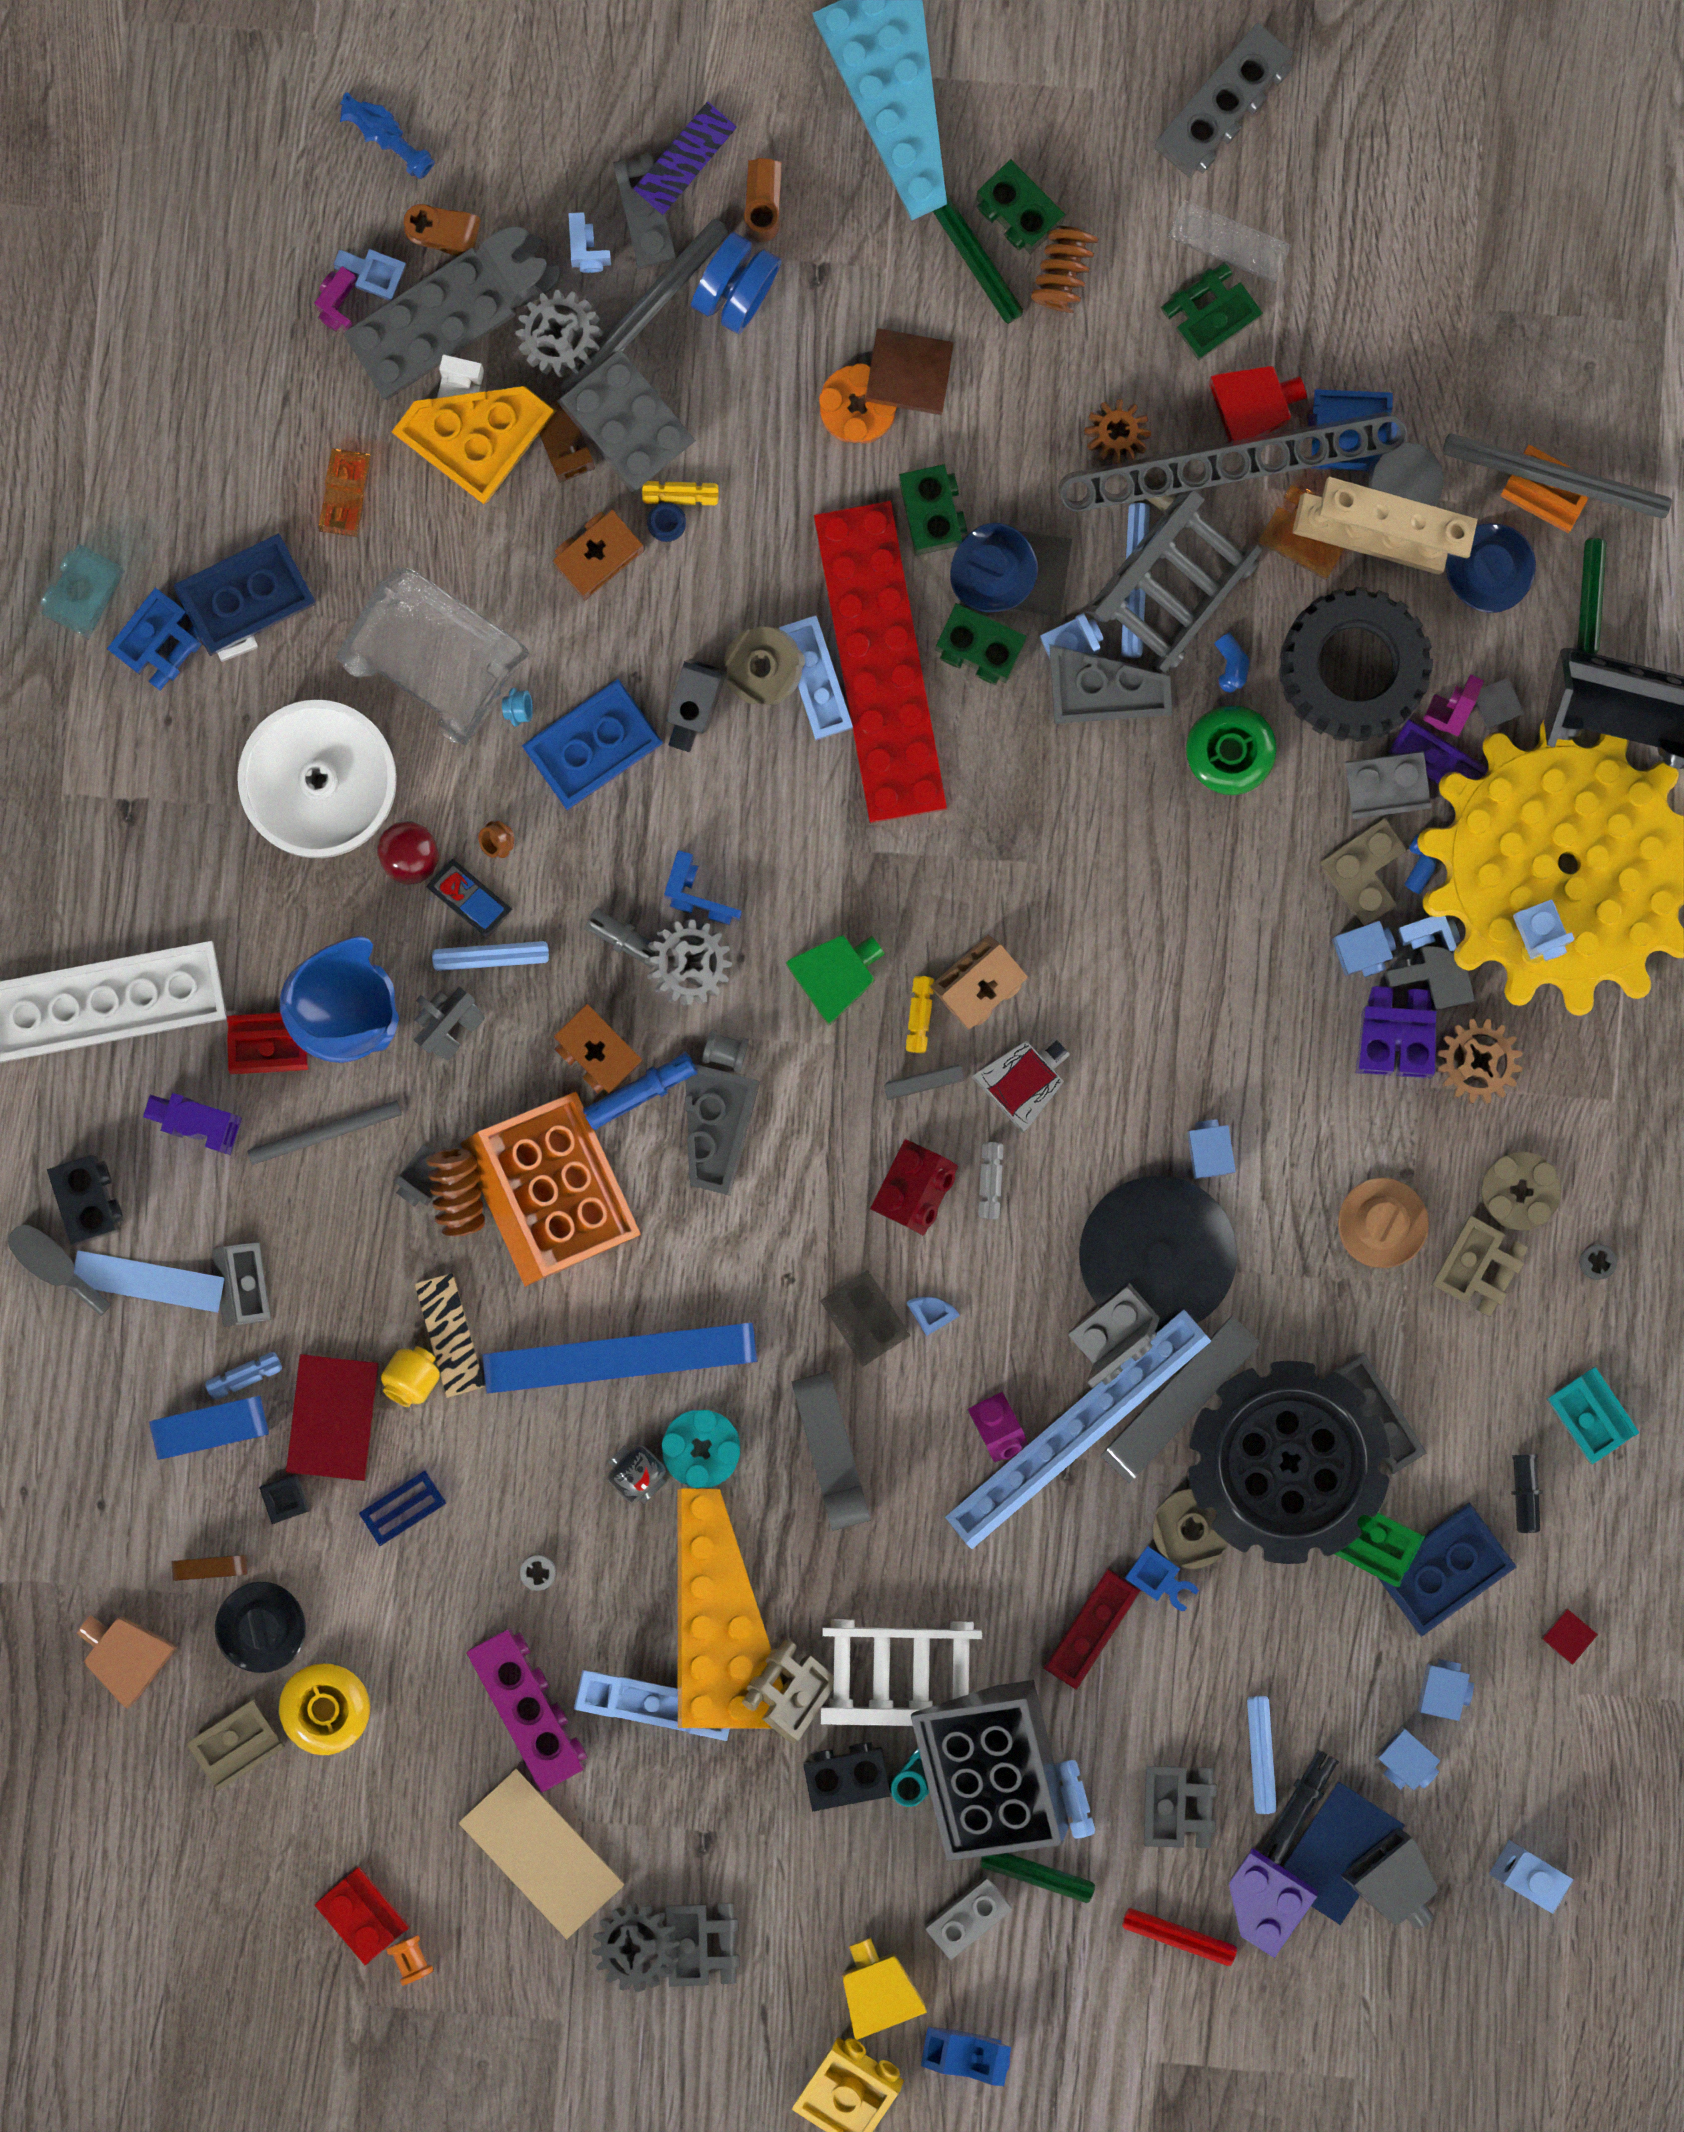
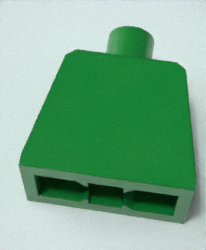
M841 935L791 958L786 962V966L827 1025L830 1026L873 985L875 979L867 967L884 956L885 953L872 935L854 948H852L845 936Z

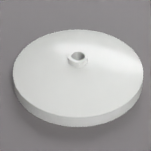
M306 700L287 705L275 711L253 731L246 742L239 761L238 791L248 819L256 830L271 844L290 854L301 857H334L361 846L382 826L395 798L396 767L386 739L379 729L363 714L349 706L333 701ZM324 775L327 781L323 783V788H315L312 784L315 776Z

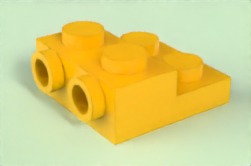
M837 2037L795 2101L792 2110L825 2132H873L899 2094L905 2080L899 2077V2069L891 2062L881 2060L878 2063L865 2055L866 2049L859 2041L852 2038L844 2041Z

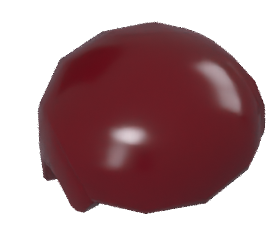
M413 821L396 822L384 830L379 838L377 855L386 875L392 880L404 885L418 884L434 873L439 860V852L433 836L426 827Z

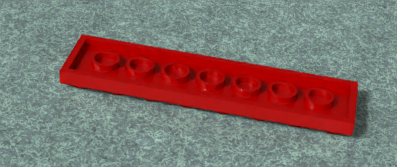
M891 501L814 515V522L850 719L853 726L852 730L869 823L947 810Z

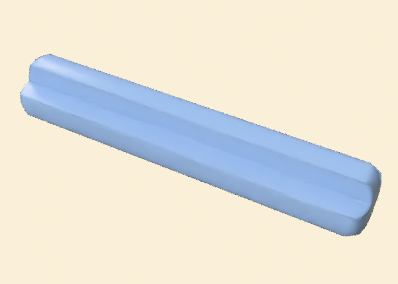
M544 941L435 949L432 952L433 968L437 971L546 963L549 960L548 944Z
M1251 1696L1247 1699L1254 1807L1258 1814H1271L1276 1812L1277 1806L1269 1699L1267 1696Z

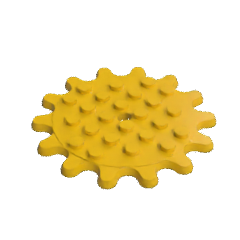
M1543 720L1540 725V740L1535 748L1526 751L1518 749L1506 734L1493 732L1486 736L1483 741L1482 749L1489 766L1487 773L1482 778L1473 780L1458 772H1449L1440 779L1439 791L1454 807L1455 819L1446 828H1427L1423 830L1417 839L1419 850L1426 856L1442 861L1447 870L1445 882L1441 886L1429 890L1424 895L1422 901L1423 908L1430 916H1455L1464 923L1466 929L1465 937L1454 951L1455 962L1460 968L1467 971L1474 970L1486 961H1497L1505 967L1507 981L1504 993L1506 999L1513 1005L1521 1006L1527 1004L1540 985L1553 984L1561 990L1565 1007L1571 1014L1576 1016L1586 1015L1594 1005V990L1601 981H1614L1621 986L1627 996L1633 999H1640L1645 997L1651 989V980L1645 967L1649 954L1654 951H1663L1675 958H1684V928L1678 919L1679 910L1684 905V815L1673 812L1667 802L1669 791L1678 782L1679 772L1678 769L1666 765L1663 761L1655 763L1646 770L1632 768L1626 759L1629 740L1601 733L1598 741L1591 747L1578 746L1572 739H1557L1555 747L1547 746ZM1569 854L1575 856L1574 858L1578 864L1576 873L1566 874L1560 870L1558 866L1560 855ZM1552 899L1566 934L1572 932L1575 940L1565 946L1567 953L1557 958L1545 961L1543 955L1530 959L1513 915Z

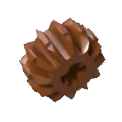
M1117 399L1115 411L1111 410L1109 404L1103 402L1100 404L1103 416L1095 412L1090 413L1088 419L1096 426L1085 427L1084 435L1095 437V439L1087 444L1089 451L1102 448L1097 458L1099 462L1105 461L1108 454L1113 455L1112 464L1120 463V455H1124L1126 461L1135 460L1132 449L1141 454L1146 452L1147 447L1140 440L1150 439L1151 431L1140 428L1148 422L1147 415H1141L1137 418L1133 417L1136 414L1138 405L1133 403L1127 412L1122 411L1123 400ZM1119 425L1125 428L1124 436L1128 437L1126 439L1119 437L1116 441L1110 438L1112 431L1107 429L1109 427L1117 429Z

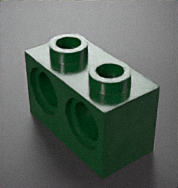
M1012 159L1001 167L977 191L976 200L979 202L976 206L977 209L989 222L993 223L997 220L1007 230L1004 233L1005 238L1019 251L1024 248L1031 255L1048 238L1050 231L1058 229L1057 226L1064 223L1065 213ZM1001 187H1006L1014 192L1015 199L1008 204H1002L995 200L993 193ZM1034 215L1041 220L1042 227L1035 232H1029L1022 227L1020 221L1025 216Z
M942 464L899 474V484L915 556L958 547L959 544H962L961 535L968 534L963 511L956 512L953 497L959 496L955 473L947 474L946 466ZM926 481H933L940 486L941 493L935 499H925L919 493L920 485ZM942 519L947 522L950 530L947 535L937 538L928 532V524L932 520Z
M955 603L936 644L935 651L941 653L939 658L941 661L961 669L962 664H965L977 670L976 677L996 685L998 680L1007 683L1027 636ZM964 629L970 632L973 642L966 648H958L952 644L950 636L954 631ZM992 646H1001L1006 649L1008 659L1001 665L992 664L986 657V651Z

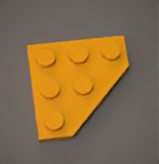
M525 386L417 400L413 402L392 430V433L482 504H487L556 410Z

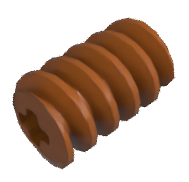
M1059 225L1057 226L1058 229L1052 230L1049 233L1048 238L1054 244L1047 245L1044 253L1050 259L1042 260L1040 263V269L1046 274L1036 277L1035 283L1041 289L1033 290L1031 298L1034 302L1046 308L1065 313H1074L1072 309L1067 307L1068 303H1080L1081 298L1073 293L1072 289L1084 288L1086 284L1076 277L1077 273H1089L1090 268L1083 264L1081 259L1093 258L1095 254L1087 249L1085 245L1086 243H1098L1099 238L1079 228Z
M458 1148L446 1149L429 1155L426 1158V1164L437 1168L429 1171L428 1177L432 1181H438L431 1186L430 1191L433 1195L441 1196L433 1200L432 1203L433 1208L442 1210L435 1215V1222L447 1225L442 1229V1233L445 1236L456 1237L473 1234L481 1230L485 1226V1216L482 1213L483 1202L480 1199L481 1187L478 1185L479 1173L475 1169L477 1167V1158L470 1150Z

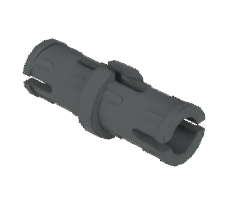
M596 907L590 917L604 924V927L588 920L584 930L590 931L614 945L613 950L621 953V951H624L652 969L654 965L645 963V958L652 956L645 953L644 950L646 949L655 954L648 947L649 943L653 941L635 932V926L629 923L625 926Z

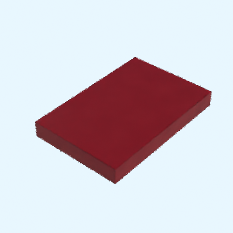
M299 1355L286 1466L287 1473L366 1481L379 1363Z

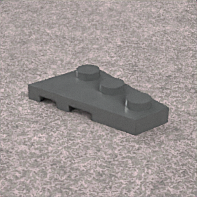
M1049 644L1055 724L1172 715L1171 681L1168 673Z

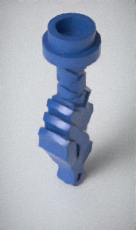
M348 92L344 93L343 100L340 102V105H342L340 122L350 121L356 124L364 135L365 143L375 141L382 150L392 149L396 154H399L407 162L406 172L411 176L422 179L430 172L435 164L431 154L426 149L416 151L401 138L403 131L399 129V123L394 121V115L382 105H375L364 101L360 103L353 99Z

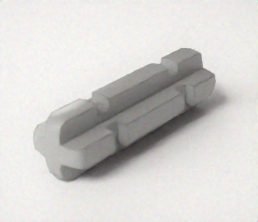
M984 1142L982 1145L981 1158L984 1159V1164H981L979 1196H982V1201H979L978 1215L982 1219H998L1000 1216V1202H998V1197H1001L1002 1165H1000V1160H1003L1004 1147L1000 1142Z

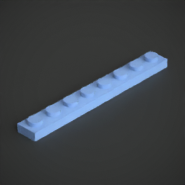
M1185 1310L1181 1311L1157 1332L1156 1337L1150 1342L1153 1345L1152 1348L1137 1361H1134L1132 1357L1120 1366L1123 1369L1122 1372L1107 1385H1104L1102 1381L945 1518L963 1541L973 1549L1207 1346L1211 1340Z

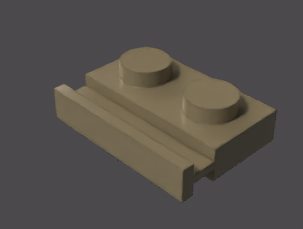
M254 1699L186 1743L207 1777L215 1786L214 1788L217 1792L285 1748V1745L280 1741L275 1730Z

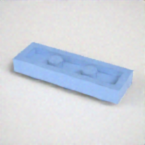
M817 616L779 627L780 630L791 636L805 657L798 689L815 741L853 729Z

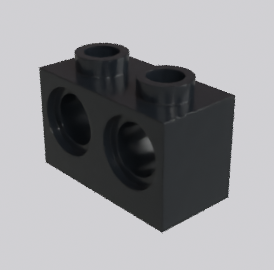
M90 1155L47 1169L70 1245L77 1246L121 1231L118 1222L124 1221L117 1198L110 1199L106 1185L111 1184L112 1180L105 1161L99 1162L97 1156ZM85 1169L91 1175V1184L85 1191L78 1192L72 1185V1178L78 1170ZM91 1207H98L103 1213V1222L96 1229H89L84 1223V1214Z
M864 1742L849 1746L850 1753L834 1756L833 1749L810 1753L811 1761L803 1762L812 1812L891 1797L882 1748H873L872 1742ZM861 1761H870L877 1768V1775L870 1782H861L854 1775V1768ZM830 1768L837 1773L838 1783L834 1788L824 1790L817 1786L815 1776L821 1769Z

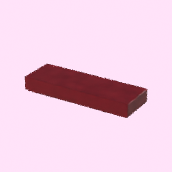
M1107 1568L1043 1669L1077 1690L1141 1590Z

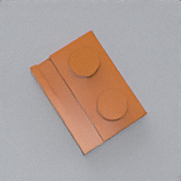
M1529 444L1523 453L1572 468ZM1512 474L1500 494L1502 498L1568 534L1589 498Z

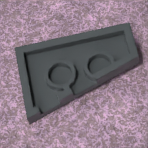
M695 1064L694 1067L697 1069L698 1074L685 1079L690 1185L730 1196L760 1081Z

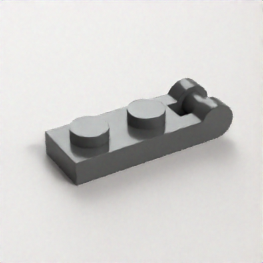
M651 153L639 156L640 160L625 163L624 160L613 162L638 270L676 260L666 214L662 215L633 188L631 189L629 178L645 175L654 165Z

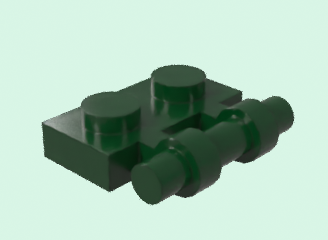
M1225 262L1213 270L1211 268L1206 269L1199 274L1200 279L1185 290L1179 288L1171 294L1172 299L1160 307L1168 319H1171L1179 312L1186 316L1187 320L1177 326L1176 330L1198 361L1263 316V312L1241 282L1230 290L1225 288L1222 282L1233 275ZM1210 291L1216 299L1199 311L1193 302Z

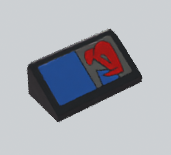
M454 859L426 886L429 891L486 939L493 934L513 910Z

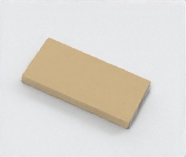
M518 1768L507 1776L458 1823L566 1940L625 1885L617 1874Z

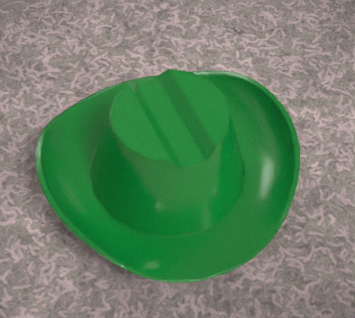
M1234 705L1218 707L1203 714L1192 726L1186 742L1187 760L1193 774L1207 788L1223 795H1240L1257 788L1270 774L1277 751L1273 730L1265 718L1250 708Z

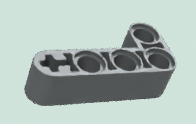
M830 1371L791 1381L832 1531L871 1521Z

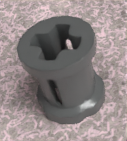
M711 1029L702 1063L708 1064L712 1061L734 1068V1072L740 1073L749 1039L735 1040L718 1035L717 1030Z

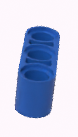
M261 1396L149 1421L157 1460L269 1435Z

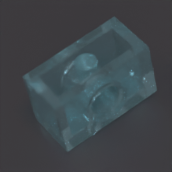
M78 544L74 552L69 550L63 558L59 571L63 572L56 586H49L43 596L41 606L45 607L42 614L47 619L89 640L125 570L119 564ZM78 581L88 582L90 586L88 595L80 600L72 599L70 593L72 586Z

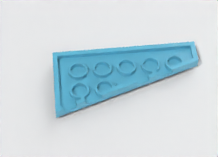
M840 0L812 13L813 20L911 221L947 205L923 1Z

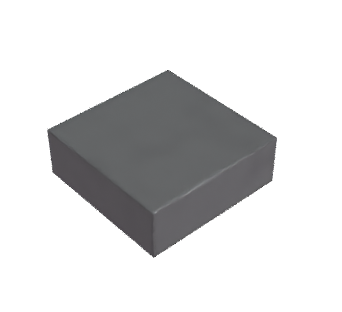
M1509 677L1482 688L1475 703L1487 730L1524 714Z

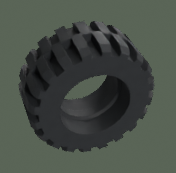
M1355 587L1353 590L1345 591L1344 588L1334 590L1330 595L1320 596L1311 602L1310 606L1305 610H1302L1286 635L1279 657L1281 659L1279 678L1280 682H1283L1285 689L1283 694L1287 703L1291 702L1296 709V716L1301 721L1306 720L1313 726L1312 730L1321 735L1324 732L1332 735L1335 740L1355 739L1356 742L1367 741L1375 736H1378V738L1384 736L1410 717L1427 692L1430 684L1428 682L1433 667V659H1430L1429 650L1432 648L1429 637L1424 636L1421 630L1423 624L1418 616L1413 618L1407 611L1409 607L1401 600L1397 603L1388 598L1389 593L1378 590L1377 593L1369 592L1367 587ZM1358 628L1373 633L1385 643L1391 654L1392 673L1389 682L1379 694L1370 699L1350 701L1340 698L1326 687L1320 676L1318 664L1323 645L1331 636L1345 629Z

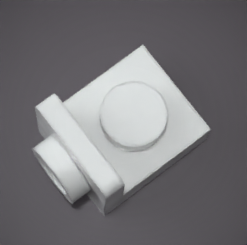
M447 355L442 356L439 369L442 379L438 398L480 392L484 375L481 363Z

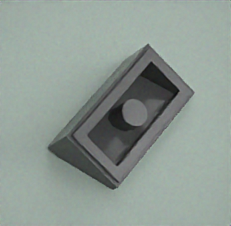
M259 1242L213 1249L215 1276L225 1278L220 1300L223 1326L230 1327L271 1320Z

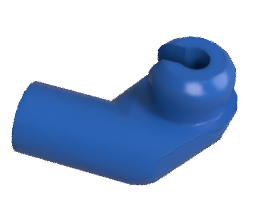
M1228 632L1214 644L1227 661L1225 673L1219 676V685L1225 692L1232 693L1237 688H1242L1247 682L1250 661L1232 634Z
M1416 834L1409 849L1412 853L1419 855V858L1404 885L1411 891L1421 894L1436 869L1437 858L1426 856L1419 850L1417 845L1419 834Z

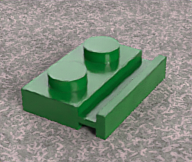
M1379 1511L1375 1517L1361 1515L1358 1518L1357 1524L1362 1534L1354 1542L1334 1555L1395 1587H1400L1401 1580L1405 1572L1408 1571L1425 1536Z

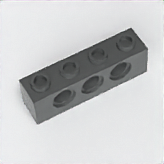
M1257 22L1158 137L1154 149L1188 178H1191L1197 170L1203 174L1216 159L1217 155L1213 151L1222 141L1229 144L1241 130L1242 125L1238 122L1248 111L1252 115L1255 114L1265 102L1267 96L1264 94V91L1270 84L1274 82L1276 85H1279L1290 73L1293 67L1288 63L1291 61L1293 51ZM1246 66H1255L1261 71L1262 78L1254 82L1248 81L1243 77L1241 70ZM1222 95H1229L1235 99L1237 107L1231 111H1224L1218 107L1216 99ZM1199 124L1205 125L1211 130L1212 136L1204 141L1197 140L1191 134V128Z

